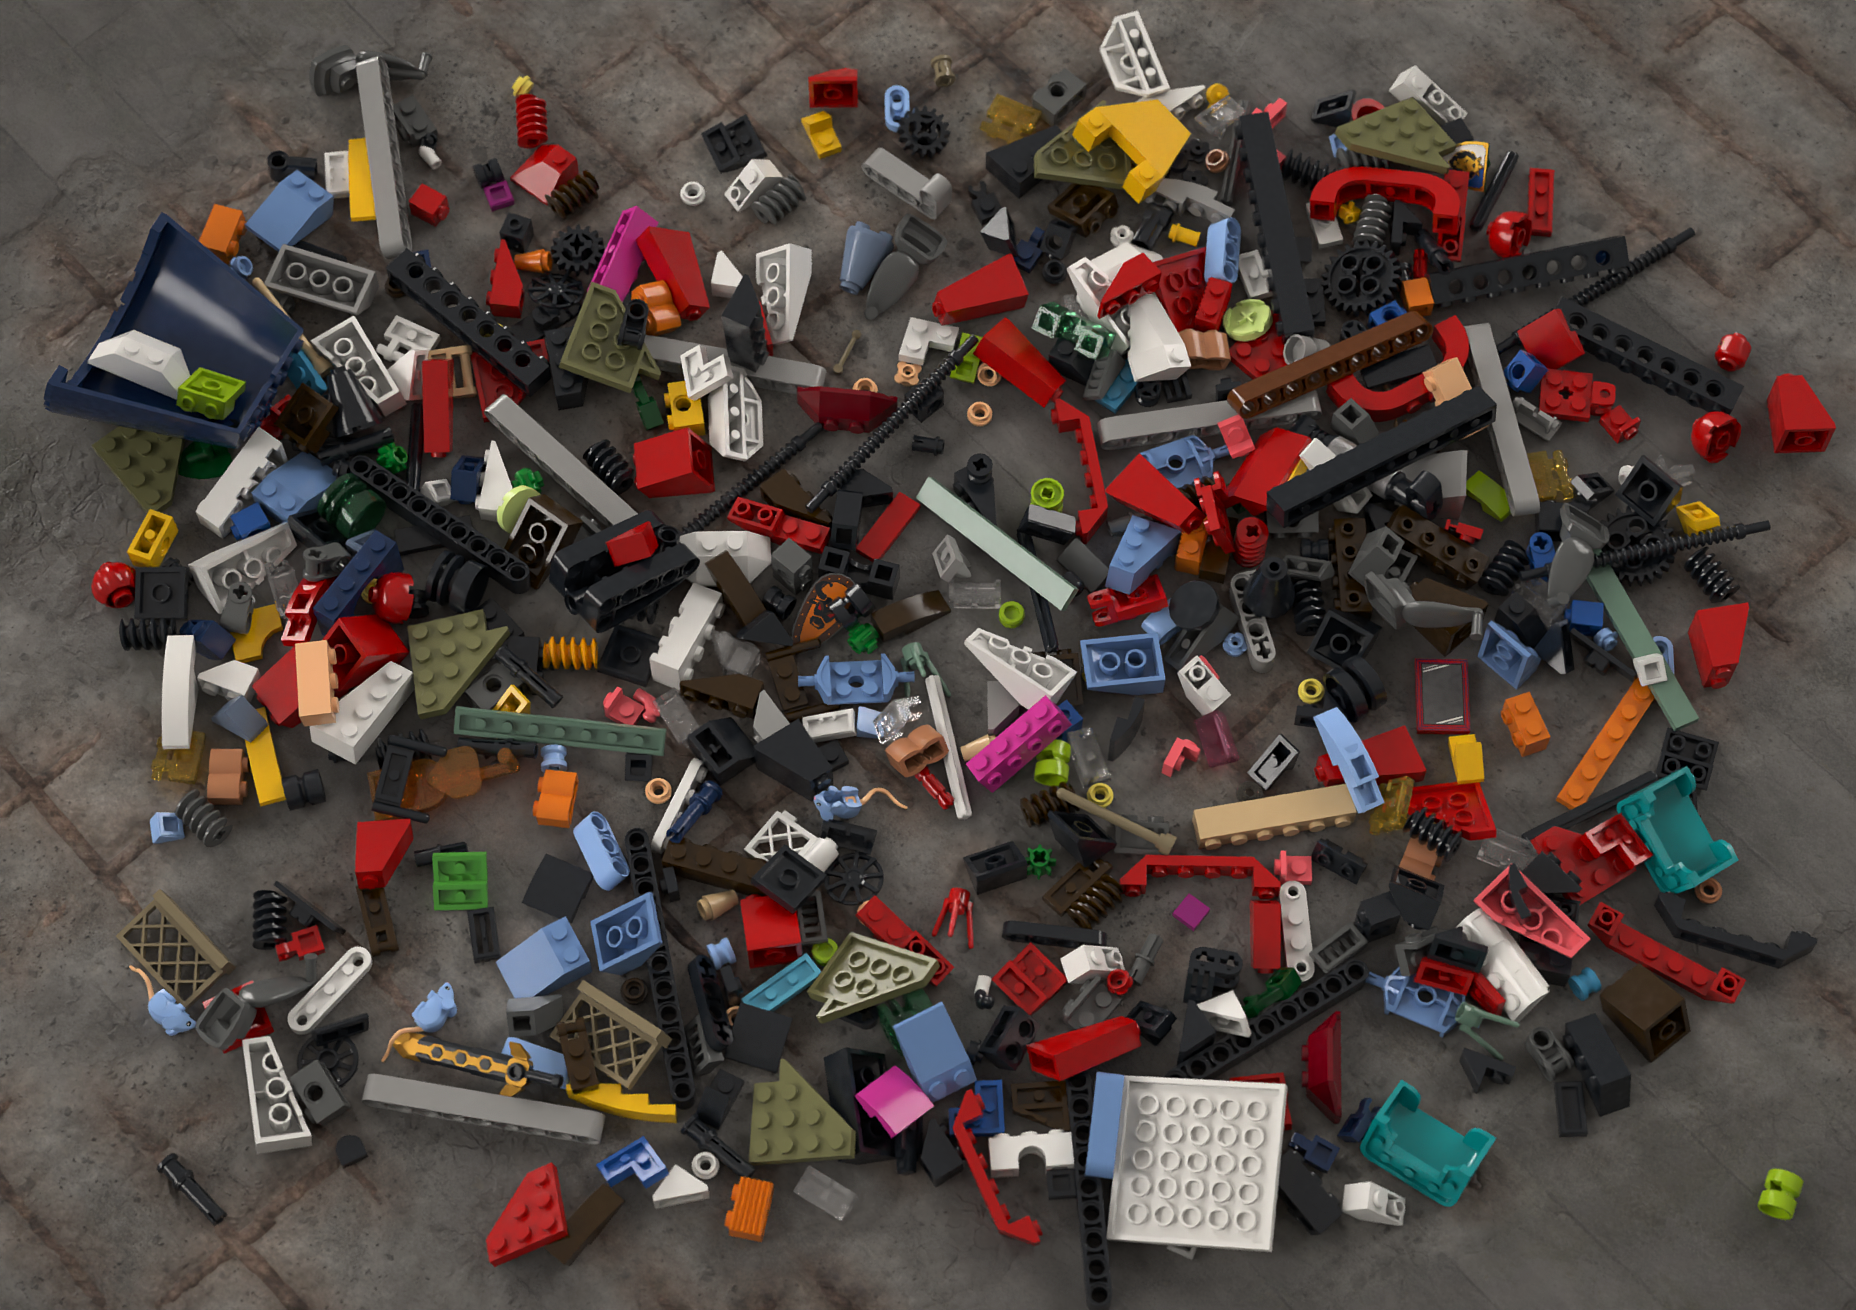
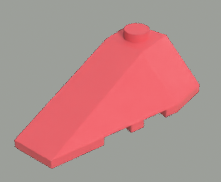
M1509 866L1473 900L1493 921L1569 958H1572L1590 941V938L1521 871L1519 872L1528 885L1527 892L1522 894L1521 897L1532 915L1529 922L1520 925L1509 896Z

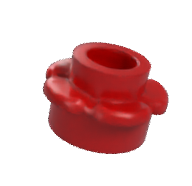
M1115 969L1107 977V988L1111 993L1123 995L1132 987L1133 978L1129 976L1127 971Z

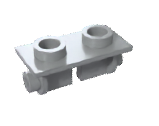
M1516 397L1512 403L1517 422L1548 442L1562 425V422L1557 420V417L1553 418L1541 410L1538 413V407L1526 401L1524 397Z

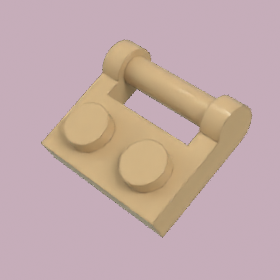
M469 345L430 350L428 353V359H453L452 357H460L464 387H456L454 372L453 399L471 398L478 395L477 387H474L470 361L472 350Z

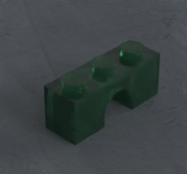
M1053 301L1040 305L1032 329L1052 339L1064 338L1076 344L1074 350L1094 360L1109 355L1117 334Z

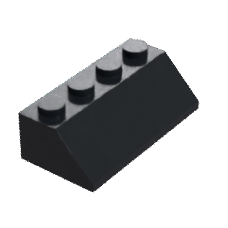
M744 274L721 316L730 362L756 372L760 365L763 366L769 352L766 348L767 340H765L764 317H762L761 306L749 275Z
M845 1047L823 1057L830 1105L856 1131L854 1158L838 1159V1162L861 1165L898 1159L895 1156V1136L891 1138L876 1115L870 1118L855 1097L857 1093L887 1072L885 1054Z

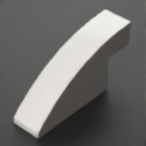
M194 635L167 636L162 686L163 749H190L198 696V685L194 672L197 651Z

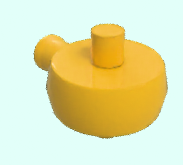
M1217 83L1207 89L1206 99L1209 103L1206 108L1207 112L1213 114L1215 107L1222 106L1227 102L1229 92L1224 85Z
M1349 201V204H1342L1338 209V216L1344 219L1343 223L1345 224L1359 220L1361 210L1354 206L1355 203Z

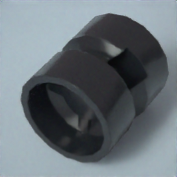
M854 583L844 591L845 596L843 598L838 596L827 605L847 631L859 623L860 617L866 618L876 610V607L857 583ZM848 602L856 610L851 615L844 608Z
M318 769L304 772L302 778H299L297 775L282 778L283 790L290 811L304 808L306 802H309L311 805L326 802V795Z

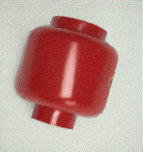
M1740 333L1727 334L1721 338L1714 356L1720 368L1734 372L1745 366L1752 348L1744 335Z

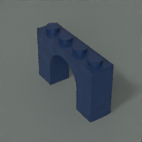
M375 530L313 607L323 636L328 633L338 618L354 616L355 607L360 595L373 579L378 580L382 575L390 572L404 571L399 549L395 541Z

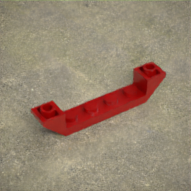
M1055 399L1054 409H1051L1052 424H1057L1059 433L1075 431L1077 444H1082L1083 450L1080 451V461L1082 466L1086 465L1087 473H1084L1086 488H1091L1092 495H1089L1090 509L1078 511L1075 536H1080L1081 542L1087 544L1107 519L1108 503L1090 417L1062 399Z
M1146 855L1119 881L1123 889L1121 894H1125L1128 897H1138L1141 894H1145L1147 874L1157 878L1167 875H1178L1181 878L1205 875L1206 878L1211 879L1219 878L1220 876L1244 879L1247 876H1252V896H1258L1260 899L1265 900L1279 897L1281 882L1254 857Z
M1602 902L1599 903L1588 923V927L1607 948L1637 964L1640 963L1651 972L1703 1000L1734 1004L1746 982L1745 979L1723 967L1718 974L1623 924L1621 921L1624 914Z
M972 1089L965 1093L953 1125V1133L998 1232L1037 1246L1040 1244L1039 1237L1043 1235L1037 1220L1031 1221L1028 1215L1008 1224L1007 1221L1011 1219L1005 1203L1000 1205L995 1196L1000 1194L994 1179L988 1180L984 1170L988 1168L985 1158L982 1153L976 1154L973 1144L977 1143L971 1128L965 1129L964 1127L982 1119V1110L986 1109L980 1094L974 1095Z

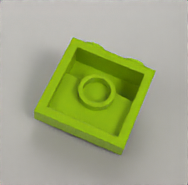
M199 367L178 387L176 405L180 406L184 411L202 413L209 419L224 420L234 410L235 400L245 391L246 382Z

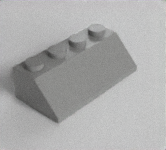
M282 244L264 283L268 289L354 315L360 314L371 306L379 288L375 271Z

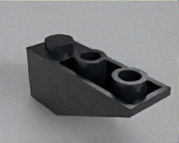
M967 466L955 472L954 484L952 486L956 495L963 497L968 505L997 526L994 478L992 477L984 485H975L967 477Z

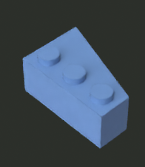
M1132 515L1110 563L1105 587L1130 595L1149 577V574L1155 568H1160L1166 558L1172 557L1176 553L1181 531Z

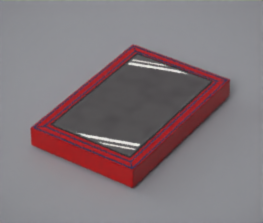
M1415 658L1417 734L1469 735L1470 711L1467 660Z

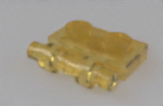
M997 94L987 111V118L993 121L991 124L982 121L980 130L986 132L987 136L1001 138L1009 144L1024 138L1020 136L1021 132L1029 135L1032 134L1041 118V111ZM1004 124L1009 127H1012L1013 129L1011 132H1009L1005 129L1000 128V126Z
M1556 450L1552 453L1554 459H1548L1546 451L1526 453L1539 496V502L1556 500L1557 490L1562 491L1564 499L1574 497L1572 491L1574 485L1571 483L1572 479L1569 478L1567 471L1569 467L1568 461L1564 458L1562 450ZM1551 470L1557 471L1559 479L1553 480Z
M192 731L190 749H173L172 760H166L168 750L171 749H163L161 734L156 743L158 748L156 758L152 760L151 769L153 770L151 779L160 781L163 772L169 771V781L195 785L207 738L204 732Z
M1405 776L1388 780V784L1381 783L1379 785V790L1385 803L1375 807L1374 813L1370 815V834L1377 836L1380 835V830L1390 832L1403 829L1407 821L1415 780Z

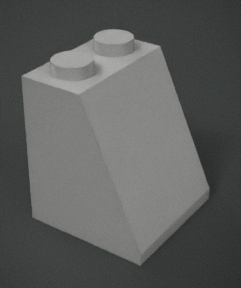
M1466 450L1430 454L1400 469L1406 474V478L1411 481L1423 470L1435 475L1442 485L1443 505L1436 517L1460 518L1466 497ZM1394 501V505H1398L1399 508L1401 504Z

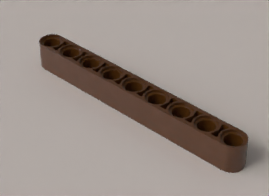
M1410 311L1235 387L1229 392L1227 403L1243 419L1252 418L1425 342L1431 337L1433 326L1417 311Z

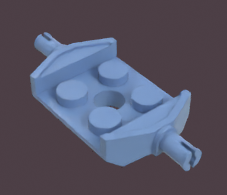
M1190 435L1141 452L1140 454L1176 488L1182 489L1185 484L1191 485L1195 478L1199 477L1201 480L1203 476H1208L1212 479L1213 461L1226 455L1228 456L1229 450L1226 445L1212 450L1199 437ZM1171 460H1179L1182 466L1180 468H1172L1169 462Z
M885 653L881 654V660L829 662V656H825L817 670V674H814V676H798V687L815 686V690H818L823 702L827 705L889 702L895 687H898V682H915L914 671H895V667ZM853 682H859L862 684V686L855 688L850 686V684Z
M1400 966L1390 976H1386V978L1369 972L1366 983L1381 987V990H1383L1384 1014L1389 1015V1012H1392L1440 1032L1439 1036L1442 1038L1459 1024V1022L1455 1021V1015L1461 1003L1465 1002V995L1415 983L1416 973L1411 976H1401ZM1427 991L1432 995L1433 1000L1427 1003L1422 1002L1418 998V993Z

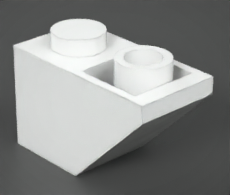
M751 159L724 195L737 212H741L751 206L752 202L758 201L760 196H766V191L773 190V186L778 184L783 176L770 160Z
M1197 655L1177 672L1186 697L1202 716L1213 712L1231 695Z
M233 660L199 673L197 679L202 690L209 695L216 696V694H219L228 701L243 695L250 703L256 693L252 685L261 678L258 668Z
M1082 945L1061 958L1067 981L1072 984H1084L1088 979L1092 981L1096 975L1100 976L1101 980H1104L1115 969L1125 970L1122 955L1119 953L1118 948Z
M1373 1182L1346 1184L1342 1211L1359 1220L1400 1226L1403 1225L1405 1198Z

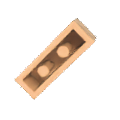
M1457 357L1448 359L1423 372L1425 386L1433 393L1436 407L1442 402L1472 389ZM1487 425L1462 439H1465L1490 425Z
M327 640L295 644L299 717L304 727L336 723L335 713H339L340 708L338 697H334V689L338 688L337 674L333 673V665L337 664L335 649L330 648Z

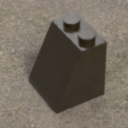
M1424 578L1420 583L1414 582L1410 586L1412 597L1415 601H1430L1460 607L1480 608L1485 617L1488 603L1483 599L1429 578ZM1472 621L1453 627H1413L1446 657L1470 636Z
M1640 963L1634 968L1627 970L1620 979L1607 986L1599 994L1603 1012L1650 1063L1691 1031L1685 998Z

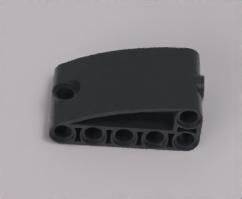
M646 510L559 550L551 561L549 582L564 597L565 605L572 615L580 614L597 633H603L640 613L676 588L699 567L700 559L685 544L680 542V532L677 528L667 526L652 510ZM650 521L659 544L652 556L620 566H614L606 542Z

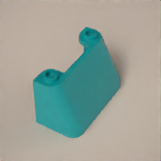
M1688 766L1656 781L1617 804V813H1621L1653 854L1644 863L1657 887L1663 893L1673 892L1678 894L1696 887L1739 861L1730 843L1722 839L1712 840L1688 795L1696 789V780Z
M1401 1080L1373 1119L1361 1142V1152L1368 1160L1437 1203L1447 1207L1454 1206L1489 1152L1496 1137L1480 1128L1470 1129L1464 1137L1418 1108L1421 1102L1420 1093L1413 1086Z

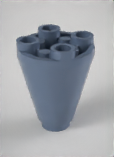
M859 221L856 222L855 226L848 228L840 275V288L842 290L858 295L859 291L864 289L882 261L892 253L894 249V244L891 242L893 236L883 231L879 233L872 231L869 225Z

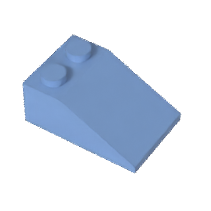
M296 170L277 185L247 221L245 228L279 252L282 244L295 245L333 216L334 196Z
M301 452L269 473L251 492L254 503L258 502L264 513L282 524L288 522L289 515L319 508L342 481H336V476L332 475V468L327 465L322 466L320 460L312 454Z
M1493 621L1488 623L1477 657L1517 690L1537 670L1541 659L1534 649L1522 644L1514 632L1506 630Z
M1158 632L1080 640L1087 690L1130 695L1163 693L1165 674Z
M648 892L590 921L600 972L624 975L642 966L662 944L652 892Z
M566 916L541 928L496 961L514 998L546 996L592 972L590 961Z
M942 1002L893 1026L913 1081L932 1103L977 1081L969 1057Z

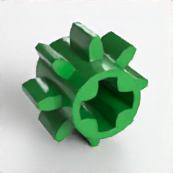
M392 442L378 449L380 455L376 459L377 464L392 474L399 473L407 468L404 463L407 462L408 455L403 447L395 446V443Z
M531 468L519 470L514 475L515 480L511 481L513 488L521 485L528 486L540 494L542 492L541 487L545 486L539 470L533 473Z
M858 623L849 630L847 642L856 653L861 654L866 651L870 654L878 647L876 639L879 638V634L869 623L864 625Z
M1041 844L1034 850L1028 848L1027 854L1029 857H1025L1029 866L1027 868V875L1032 873L1037 876L1038 880L1045 874L1051 876L1052 870L1049 866H1056V859L1050 858L1052 849L1045 850Z

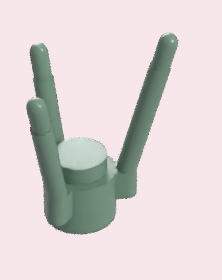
M913 642L905 645L902 648L904 657L900 659L903 672H909L908 667L910 666L911 669H919L921 676L926 677L924 669L926 663L931 673L940 677L943 691L947 697H950L951 692L931 662L928 653L923 651L921 643ZM904 682L905 699L907 703H910V682Z
M1462 1002L1455 1015V1021L1461 1023L1459 1030L1469 1034L1488 1052L1502 1061L1504 1059L1503 1056L1471 1028L1473 1026L1477 1028L1481 1024L1483 1017L1513 1027H1519L1520 1024L1502 1016L1486 1012L1467 1002Z

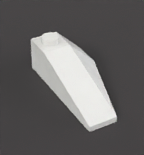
M790 243L756 254L757 284L762 287L763 296L761 301L762 305L767 307L768 315L766 321L773 345L793 341L811 277L812 250Z
M1084 257L1069 266L1067 272L1099 342L1105 350L1114 349L1122 356L1130 350L1128 304L1121 307L1113 315H1106L1101 319L1097 317L1100 302L1111 282L1108 275Z
M1155 292L1138 298L1131 305L1128 304V317L1130 318L1128 361L1134 381L1175 380L1191 367V363L1182 338Z
M284 522L209 553L188 564V567L198 589L216 612L221 614L225 608L229 589L234 583L245 582L253 589L264 580L263 577L273 567H277L297 546L288 522Z
M980 628L973 632L964 642L965 646L1020 705L1028 710L1045 695L1057 704L1077 673L1052 656L1047 655L1046 658L1035 655L1031 653L1032 649L1029 647L1017 648L1010 645L1008 639Z

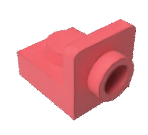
M1239 414L1217 423L1232 459L1243 457L1255 450L1245 422Z
M618 686L613 693L609 692L603 701L605 717L619 724L637 725L646 711L645 706L623 695V690Z
M1177 737L1163 763L1161 773L1171 777L1175 770L1180 771L1186 758L1197 762L1201 749L1191 740H1182Z
M1280 851L1279 859H1274V875H1279V881L1282 885L1287 881H1297L1302 885H1311V856H1286V851Z

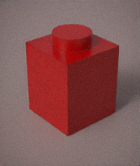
M423 183L408 201L411 214L434 227L441 220H445L449 214L447 196Z

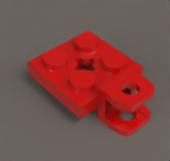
M1548 369L1547 373L1540 380L1538 413L1541 410L1553 418L1589 422L1590 415L1603 416L1612 410V406L1615 403L1616 387L1607 382L1593 381L1592 383V373ZM1567 391L1572 396H1569L1568 399H1563V395L1559 394V392Z
M1219 471L1213 472L1215 485L1205 486L1199 477L1194 479V484L1201 509L1207 515V520H1204L1208 535H1212L1215 545L1217 547L1220 546L1225 554L1235 551L1226 507L1222 503L1229 500L1224 478Z
M1158 574L1149 576L1130 595L1111 588L1102 589L1087 595L1091 609L1102 608L1092 613L1094 624L1097 627L1118 622V620H1131L1138 615L1148 612L1155 613L1162 610V608L1169 607Z

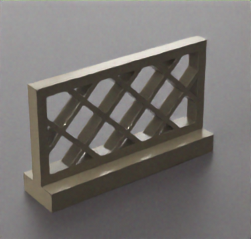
M159 889L152 896L154 900L125 926L116 937L161 986L175 998L176 1002L182 1004L186 1008L185 1011H187L225 973L229 975L237 967L175 901ZM157 908L162 913L161 925H148L149 915ZM148 929H160V943H147ZM166 929H177L179 931L178 943H165ZM133 930H142L141 943L131 944L126 937ZM184 938H185L189 943H183ZM178 947L177 961L164 962V949ZM183 947L195 948V961H182ZM136 948H141L140 953L136 950ZM146 948H159L158 962H148L145 959ZM210 965L216 971L209 979L199 980L200 966ZM152 966H158V970L156 971ZM163 966H176L175 980L163 979ZM182 966H195L194 980H181ZM193 984V994L184 1001L180 997V985Z
M583 980L577 988L580 991L579 995L560 1022H565V1024L575 1022V1019L579 1018L578 1010L583 1003L589 1004L591 1015L584 1016L583 1019L584 1023L589 1021L592 1023V1032L587 1033L588 1040L593 1039L594 1050H591L592 1057L595 1056V1060L593 1059L594 1066L631 1091L661 1046L667 1048L672 1039L655 1025ZM608 1016L610 1027L598 1030L597 1019ZM556 1026L549 1037L561 1045ZM628 1029L630 1040L617 1043L616 1032ZM578 1032L574 1033L575 1037L569 1038L568 1040L579 1038ZM611 1034L612 1045L600 1048L599 1037ZM644 1042L651 1044L646 1054L637 1056V1044ZM631 1046L632 1058L619 1061L618 1050ZM613 1051L614 1063L602 1065L601 1054ZM633 1064V1072L626 1081L621 1077L620 1067Z

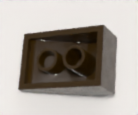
M545 494L529 497L504 549L528 566L531 587L537 590L550 575L551 561L554 555L559 550L573 544L584 521Z

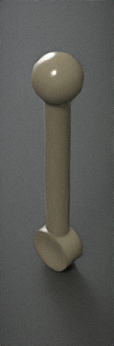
M859 330L852 332V339L838 364L833 366V371L836 375L843 373V364L856 340L861 337Z

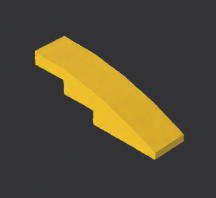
M366 138L349 139L351 222L376 220Z
M265 707L256 710L267 721L268 726L251 743L245 740L261 807L286 800L280 765Z
M566 1084L568 1098L593 1109L619 1117L647 1122L677 1123L675 1104L650 1105L648 1094H623L621 1084H599V1089L572 1095L570 1084Z

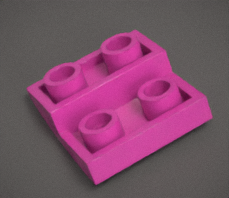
M897 1066L889 1069L855 1095L870 1118L876 1115L891 1138L934 1106L920 1087Z

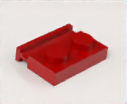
M1447 519L1445 531L1448 532L1449 529L1455 530V535H1459L1460 540L1474 545L1475 540H1481L1484 529L1460 522L1456 526L1450 524L1451 520Z

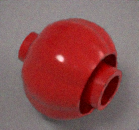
M106 562L102 564L93 576L91 590L94 598L99 603L110 608L129 606L135 599L136 570L123 562Z

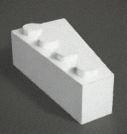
M355 316L350 317L311 340L318 354L328 359L334 366V369L345 365L346 370H353L375 407L385 417L407 404Z
M258 427L207 497L198 505L196 514L200 523L224 539L231 531L230 527L233 526L230 516L254 504L251 492L269 473L288 462L283 444Z
M693 583L680 605V617H673L668 631L669 636H662L658 645L660 646L658 654L653 652L649 659L653 681L680 691V681L692 679L694 673L692 668L695 662H700L704 653L703 645L706 639L710 640L715 630L714 623L724 613L725 604H723L722 593Z
M392 661L388 662L339 701L340 711L335 713L336 723L309 726L312 742L357 764L415 690L413 672Z
M270 1036L242 1040L257 1154L312 1146L311 1133L305 1123L301 1109L297 1104Z

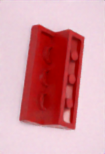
M1278 427L1260 435L1254 445L1255 450L1248 454L1227 487L1229 500L1222 502L1226 509L1240 502L1253 516L1266 511L1267 491L1287 482L1301 460L1299 455L1312 442V439Z

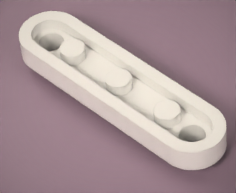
M693 758L653 837L651 850L660 854L666 850L670 838L666 836L667 830L681 816L687 805H689L691 796L696 794L695 788L698 782L702 783L706 777L708 769L704 767L702 760Z
M1287 881L1281 886L1279 893L1286 967L1295 968L1302 980L1301 985H1305L1311 981L1314 974V960L1309 955L1312 951L1306 890L1297 881ZM1295 890L1297 895L1291 896L1288 891ZM1301 965L1304 966L1306 970L1304 972H1299L1296 969V967Z
M353 947L348 950L289 1012L288 1024L294 1033L299 1035L310 1033L366 975L372 967V958L367 949ZM357 960L364 961L361 966L354 965ZM301 1019H307L305 1025L298 1024Z

